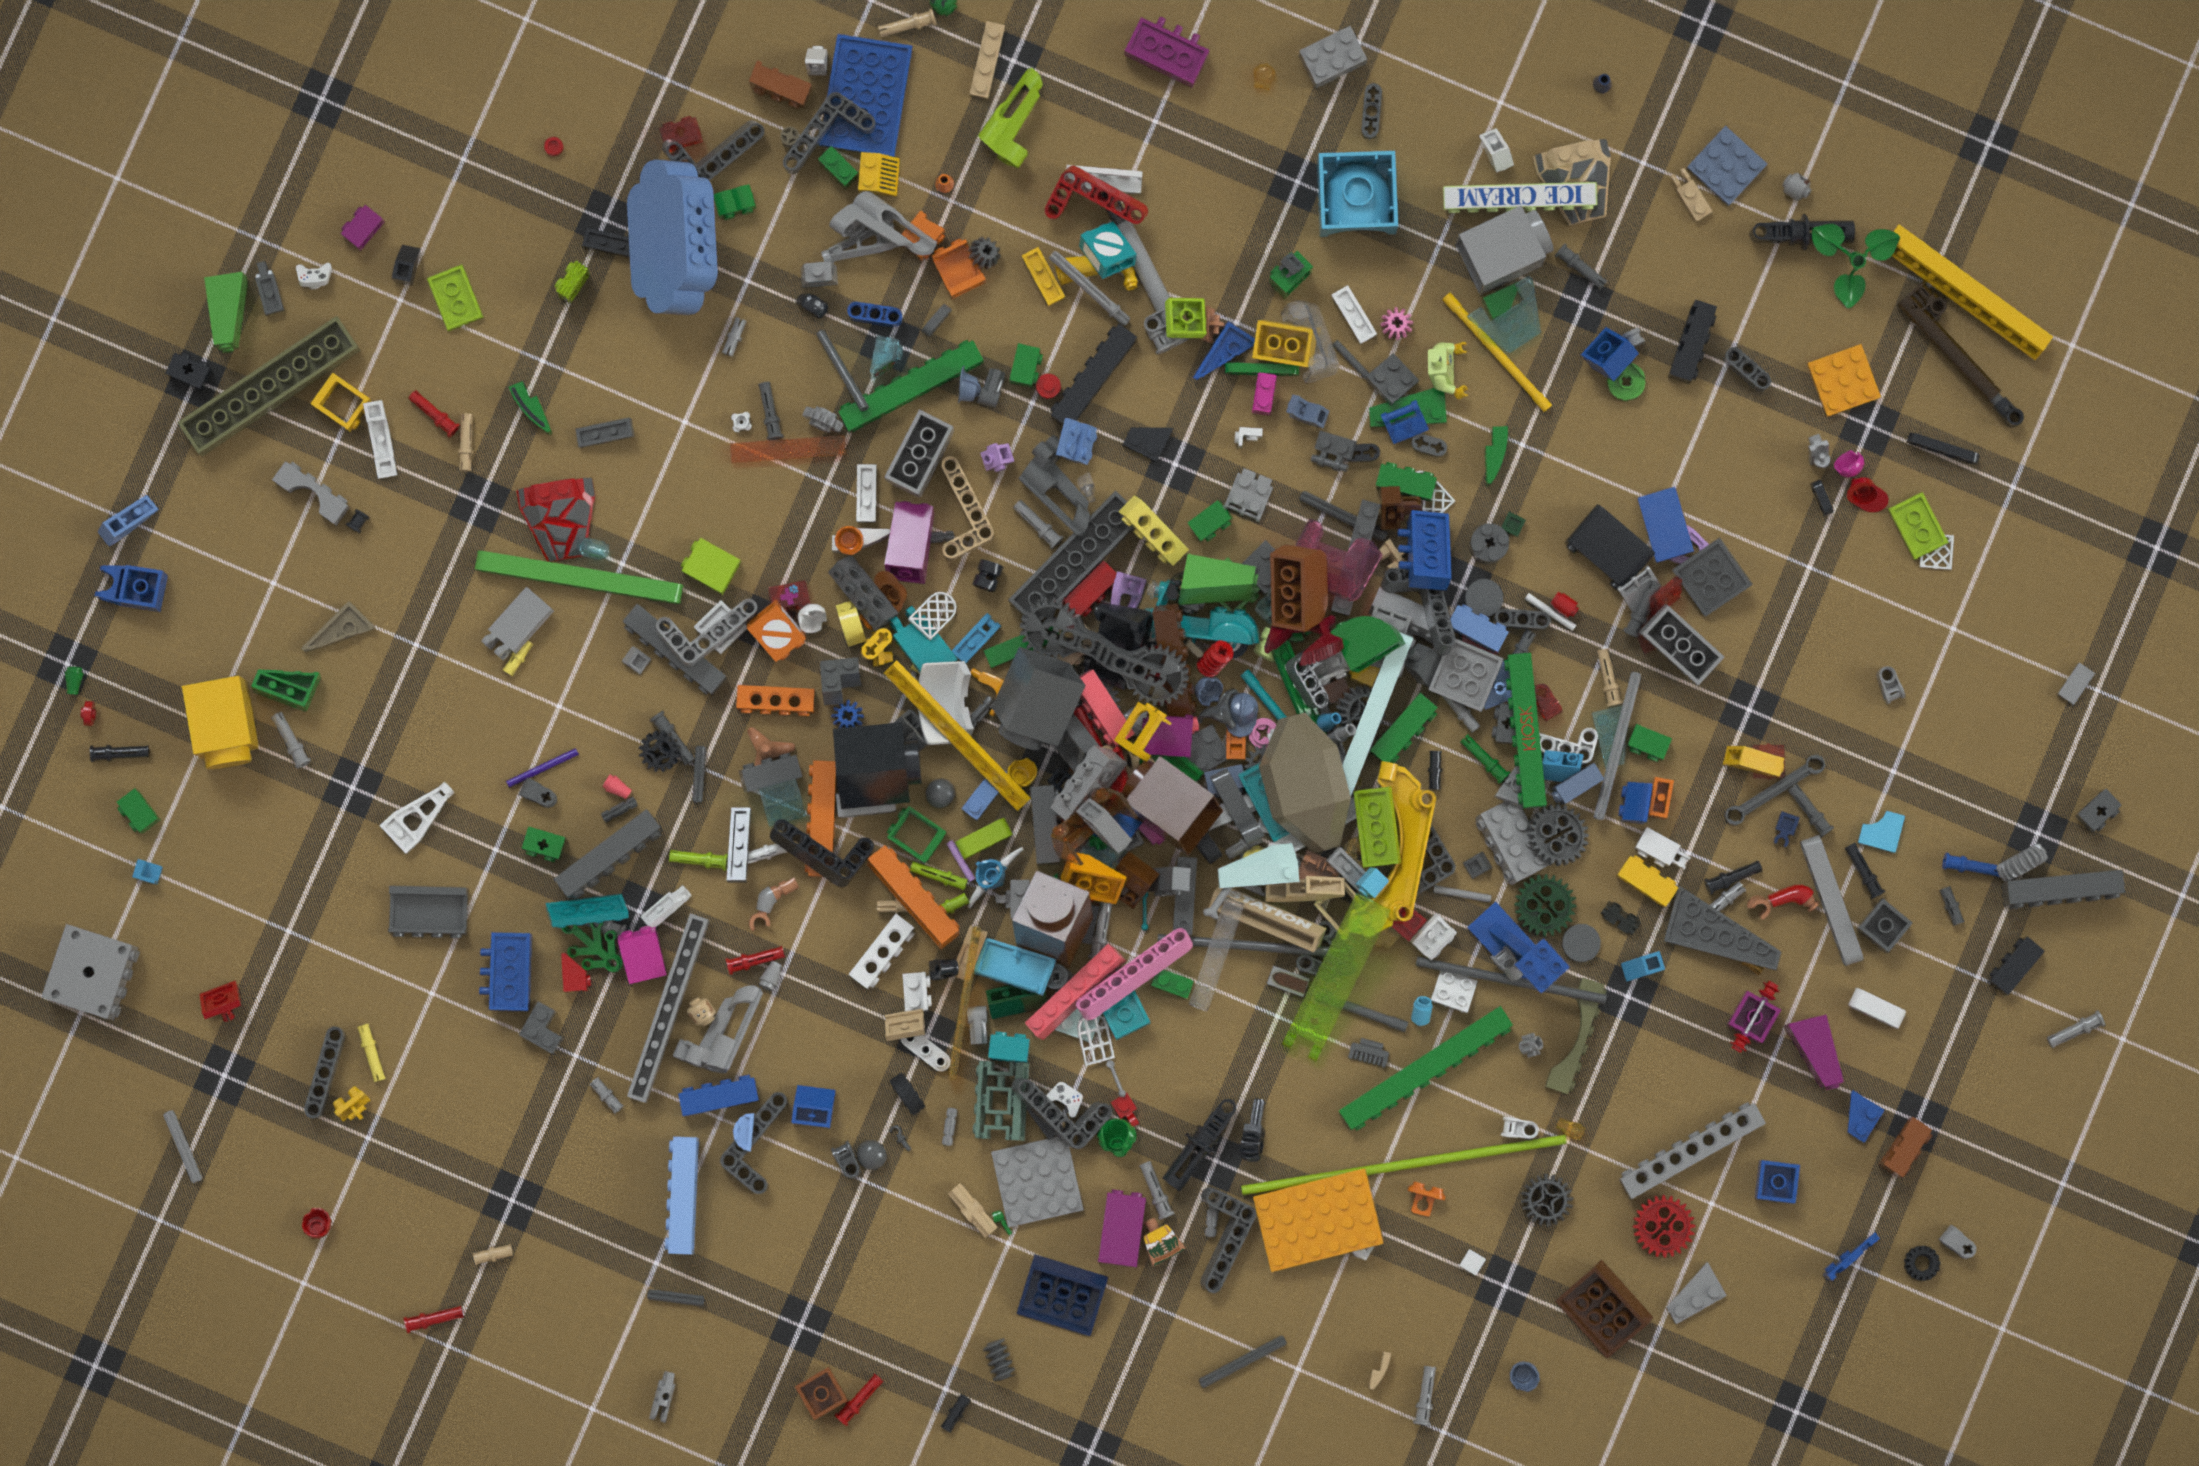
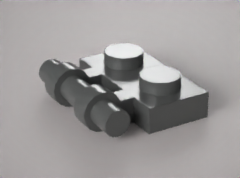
M1320 430L1315 449L1320 450L1321 454L1320 456L1313 454L1311 462L1317 463L1321 467H1331L1337 472H1347L1349 465L1344 464L1343 461L1344 458L1352 460L1357 441ZM1329 453L1337 455L1335 461L1327 459Z

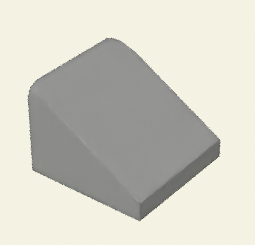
M632 646L622 662L641 674L651 658Z

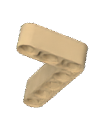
M949 456L943 459L942 470L973 528L944 544L942 550L944 557L947 560L953 561L992 541L994 531L956 458ZM953 462L956 467L954 470L948 471L945 468V464ZM958 478L964 481V485L960 488L954 486V481ZM970 495L973 498V502L971 504H964L962 501L963 497ZM974 512H979L982 518L979 521H973L971 515ZM988 529L991 535L988 538H982L980 536L981 530ZM964 539H973V545L970 547L964 546ZM953 546L957 549L955 555L949 556L946 553V549Z

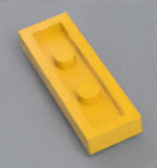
M1039 247L1022 255V259L1048 307L1064 299L1065 295Z

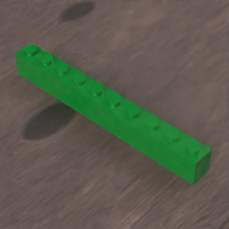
M1499 1006L1338 1112L1350 1130L1355 1129L1358 1131L1366 1126L1364 1122L1369 1118L1372 1121L1382 1115L1380 1111L1386 1107L1388 1110L1398 1105L1397 1100L1403 1097L1406 1100L1414 1094L1413 1090L1417 1087L1423 1089L1429 1085V1079L1432 1077L1440 1078L1447 1073L1445 1069L1449 1066L1457 1067L1463 1063L1461 1059L1466 1055L1469 1058L1479 1052L1477 1048L1483 1044L1487 1047L1495 1042L1494 1037L1500 1034L1503 1037L1511 1031L1510 1027L1513 1026L1512 1022L1502 1007Z

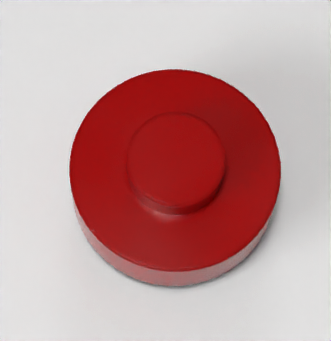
M1053 374L1040 376L1036 383L1037 393L1044 399L1055 398L1061 390L1060 380Z
M85 701L84 708H81L80 716L83 719L84 726L94 725L96 718L94 701Z

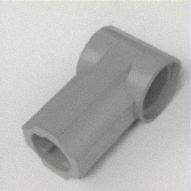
M986 1006L967 1007L971 1045L987 1044Z

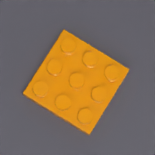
M1862 344L1807 363L1826 417L1881 398Z

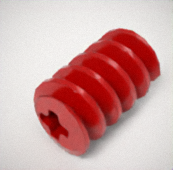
M1218 640L1198 659V671L1205 677H1215L1233 658V648L1226 641Z

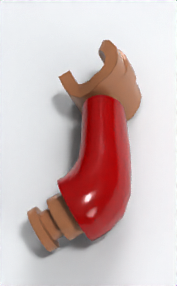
M1797 884L1768 895L1767 899L1761 895H1755L1749 899L1746 907L1754 909L1758 904H1764V909L1758 914L1764 920L1769 915L1772 906L1775 908L1793 902L1797 905L1808 907L1807 910L1811 912L1819 905V901L1814 900V891L1810 887Z

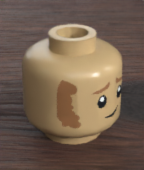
M696 997L689 1002L690 1007L687 1010V1014L695 1025L704 1027L715 1019L716 1011L707 998L699 999V997Z

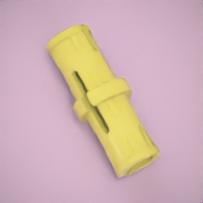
M527 641L516 654L512 652L511 658L502 670L513 676L520 664L524 663L526 654L534 644Z

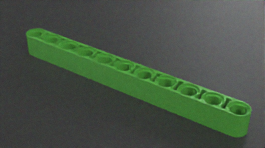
M487 551L477 552L474 569L486 573L672 604H680L683 590L682 584Z

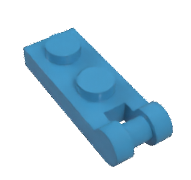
M988 613L952 650L960 661H965L967 664L1001 628V625L998 622L995 623L991 619L992 616ZM985 624L990 628L988 632L982 628Z

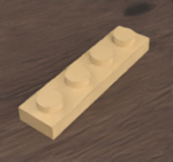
M986 21L970 96L987 100L989 98L1005 25Z

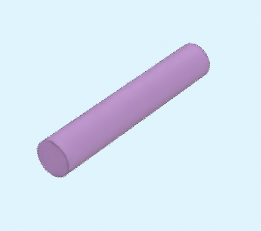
M951 840L946 843L968 882L976 879L965 860H963L954 841Z

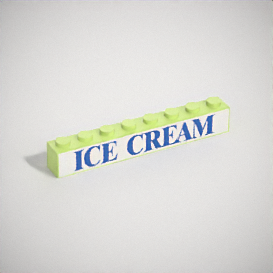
M1597 182L1443 186L1444 209H1448V213H1460V209H1467V212H1479V208H1486L1487 212H1498V208H1506V211H1510L1519 206L1525 207V211L1536 210V207H1544V210H1555V206H1563V210H1574V206H1582V209H1593V205H1598Z

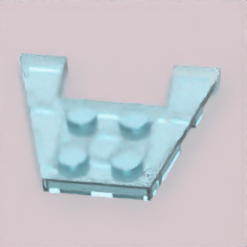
M1530 276L1515 284L1523 301L1493 321H1490L1482 307L1467 316L1469 320L1508 353H1511L1541 333L1534 284Z

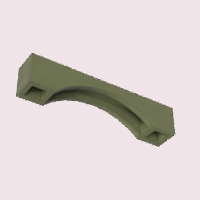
M1584 977L1581 978L1578 989L1606 994L1604 984ZM1576 999L1580 1012V1028L1577 1040L1567 1057L1550 1069L1545 1088L1565 1095L1569 1091H1573L1576 1082L1573 1081L1575 1073L1578 1074L1582 1063L1579 1060L1581 1055L1586 1053L1588 1045L1585 1042L1587 1036L1591 1037L1594 1026H1591L1593 1018L1597 1019L1600 1008L1597 1007L1599 1003Z

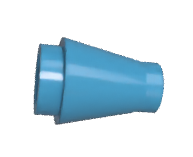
M1323 713L1317 719V726L1322 731L1329 732L1341 722V716L1339 713Z

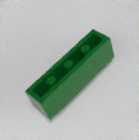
M1419 693L1369 752L1380 762L1395 763L1399 759L1397 754L1402 749L1406 751L1412 744L1410 739L1414 735L1418 737L1425 729L1423 724L1427 720L1431 722L1437 715L1435 711L1438 707L1422 693Z

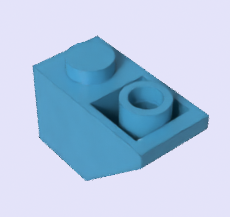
M1545 750L1542 762L1544 780L1562 782L1581 770L1583 754Z
M1660 951L1621 963L1626 982L1665 970Z

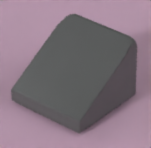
M1480 852L1463 862L1472 879L1492 868L1484 852Z

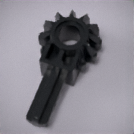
M1258 1098L1254 1099L1250 1124L1244 1125L1240 1143V1156L1248 1162H1258L1262 1157L1265 1129L1261 1123L1265 1100Z

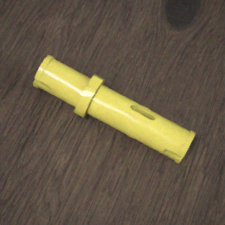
M369 1023L357 1027L362 1041L361 1047H364L374 1082L386 1079L375 1047L376 1040H373Z

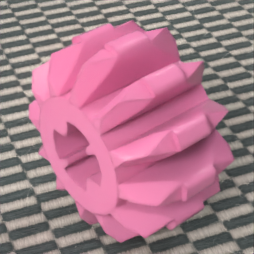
M1395 307L1394 314L1391 310H1387L1388 316H1382V319L1386 322H1382L1380 325L1381 327H1387L1383 330V334L1390 332L1389 339L1393 337V334L1396 335V340L1400 339V334L1406 338V332L1412 331L1409 326L1413 325V321L1408 320L1411 317L1410 314L1403 315L1405 309L1398 313V308ZM1395 320H1398V323H1402L1399 328L1392 324Z

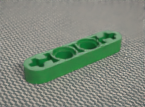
M1226 363L1225 374L1258 375V372L1276 376H1299L1300 366L1267 363Z

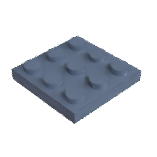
M1725 126L1687 166V169L1729 206L1767 166V163Z

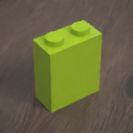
M702 538L699 541L695 540L690 548L692 551L690 557H685L681 564L683 568L682 573L723 595L740 566L741 560Z

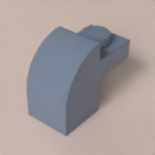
M1292 395L1286 412L1290 414L1289 417L1297 421L1323 429L1330 411L1319 404L1311 403L1300 396Z

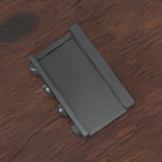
M389 886L390 920L388 932L393 933V937H404V933H410L412 937H423V934H431L432 938H443V934H450V938H462V935H467L468 888Z

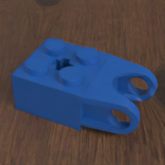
M130 565L100 566L99 571L112 576L114 583L108 590L96 591L94 597L123 607L161 612L168 578L164 571Z

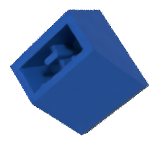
M797 1085L791 1123L831 1128L836 1090Z

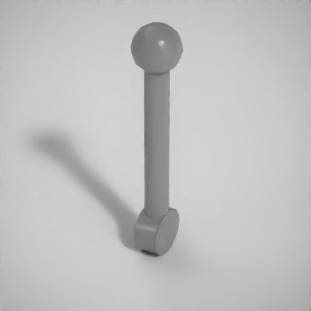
M1109 1060L1106 1065L1111 1069L1119 1089V1096L1124 1097L1126 1092L1122 1089L1115 1072V1063Z

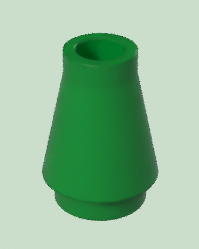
M67 666V671H65L67 694L77 695L79 693L84 674L82 667Z

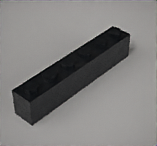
M1120 324L1117 327L1113 326L1107 333L1108 339L1105 342L1101 341L1097 346L1096 355L1094 357L1090 356L1084 364L1086 366L1085 370L1082 373L1079 371L1073 379L1075 382L1071 388L1067 387L1061 395L1064 398L1061 402H1056L1050 410L1052 412L1051 418L1062 426L1065 418L1077 421L1135 344L1137 336Z

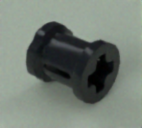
M355 509L354 516L350 522L346 523V526L360 534L362 526L370 517Z

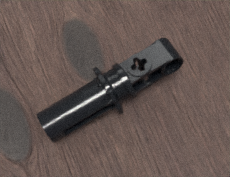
M1802 214L1799 221L1789 219L1788 222L1758 223L1750 230L1749 236L1756 243L1788 242L1789 246L1800 244L1802 250H1807L1808 245L1813 244L1812 234L1809 231H1812L1814 227L1824 224H1835L1844 232L1845 238L1843 243H1853L1855 239V224L1853 220L1809 221L1808 216ZM1757 228L1764 232L1763 237L1756 235L1755 231Z
M1229 1098L1222 1100L1205 1121L1204 1126L1198 1125L1196 1127L1197 1131L1193 1135L1185 1134L1189 1138L1188 1143L1164 1174L1163 1180L1181 1192L1206 1156L1211 1154L1215 1157L1216 1153L1213 1147L1216 1143L1220 1142L1217 1136L1222 1133L1236 1111L1235 1101ZM1225 1102L1232 1103L1233 1111L1230 1113L1224 1112L1222 1105ZM1196 1145L1201 1147L1202 1149L1181 1178L1177 1177L1175 1173Z

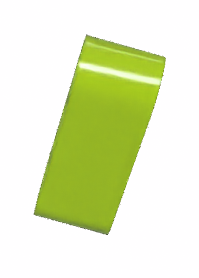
M1004 817L959 839L955 844L964 860L1009 838L1013 833Z

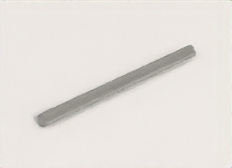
M1632 672L1630 675L1594 813V818L1597 820L1604 819L1641 679V674L1637 672Z

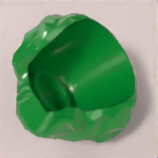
M1114 1118L1108 1120L1099 1129L1097 1138L1099 1145L1104 1151H1109L1116 1157H1124L1136 1141L1137 1135L1135 1128L1129 1122L1122 1118Z

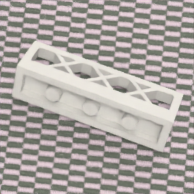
M1077 166L1124 193L1141 194L1143 171ZM1068 173V177L1072 180H1075L1074 175L1072 173ZM1084 182L1086 188L1092 189L1088 182Z

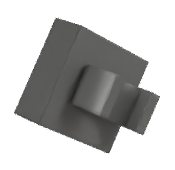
M1291 252L1280 261L1282 265L1279 267V270L1281 271L1286 267L1289 270L1286 277L1289 278L1300 272L1304 265Z

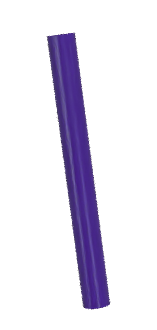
M576 748L506 782L510 788L525 781L527 777L531 778L579 754Z

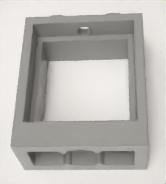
M1091 798L1076 811L1094 833L1118 854L1132 841L1107 810Z

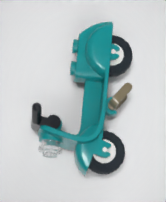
M1184 571L1174 574L1166 582L1160 581V583H1157L1153 580L1152 584H1148L1147 595H1150V599L1158 598L1156 606L1167 605L1168 599H1177L1180 594L1179 587L1182 585L1181 580L1183 579ZM1215 607L1210 612V619L1183 615V621H1181V626L1185 629L1186 633L1184 644L1197 657H1202L1203 652L1206 650V647L1197 638L1215 640V643L1218 640L1226 641L1233 648V658L1242 656L1249 644L1260 643L1258 626L1250 614L1246 613V610L1243 609L1227 611L1225 607ZM1145 608L1144 610L1152 612L1154 608ZM1154 620L1147 648L1151 647L1152 644L1157 646Z

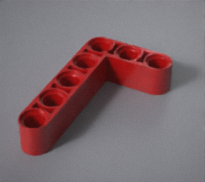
M1070 166L1062 173L1045 206L1046 216L1056 219L1064 212L1075 191L1133 224L1141 223L1148 215V208L1145 204L1077 166ZM1068 173H1072L1075 180L1070 179ZM1084 182H1088L1092 189L1086 188ZM1060 189H1064L1067 196L1062 195ZM1101 192H1106L1108 198H1104L1101 195ZM1118 201H1122L1125 207H1120ZM1051 205L1057 206L1059 212L1054 211ZM1134 210H1138L1142 217L1136 216Z

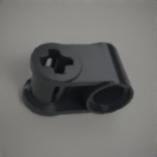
M941 959L929 961L930 980H943L957 976L959 971L957 960Z

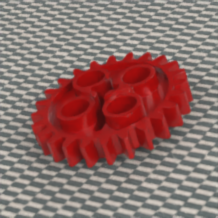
M1662 1195L1661 1200L1654 1196V1202L1647 1199V1206L1641 1204L1643 1211L1636 1210V1213L1640 1216L1639 1218H1633L1638 1223L1632 1226V1228L1638 1229L1633 1234L1640 1237L1636 1242L1644 1243L1641 1249L1648 1247V1254H1651L1654 1250L1655 1257H1658L1660 1252H1662L1663 1258H1666L1667 1252H1669L1671 1257H1674V1251L1680 1254V1247L1687 1249L1685 1242H1692L1689 1235H1695L1694 1232L1690 1231V1228H1694L1696 1225L1690 1224V1221L1695 1218L1688 1216L1691 1210H1684L1687 1205L1686 1203L1680 1206V1199L1673 1202V1196L1666 1200L1665 1195ZM1662 1207L1668 1209L1669 1214L1666 1218H1662L1659 1215V1210ZM1675 1213L1676 1217L1666 1226L1668 1230H1662L1655 1239H1652V1235L1661 1228L1660 1222H1667ZM1648 1221H1652L1655 1224V1229L1652 1232H1648L1645 1228ZM1675 1221L1682 1223L1683 1227L1679 1232L1673 1229ZM1663 1234L1669 1237V1243L1665 1246L1659 1242V1238Z

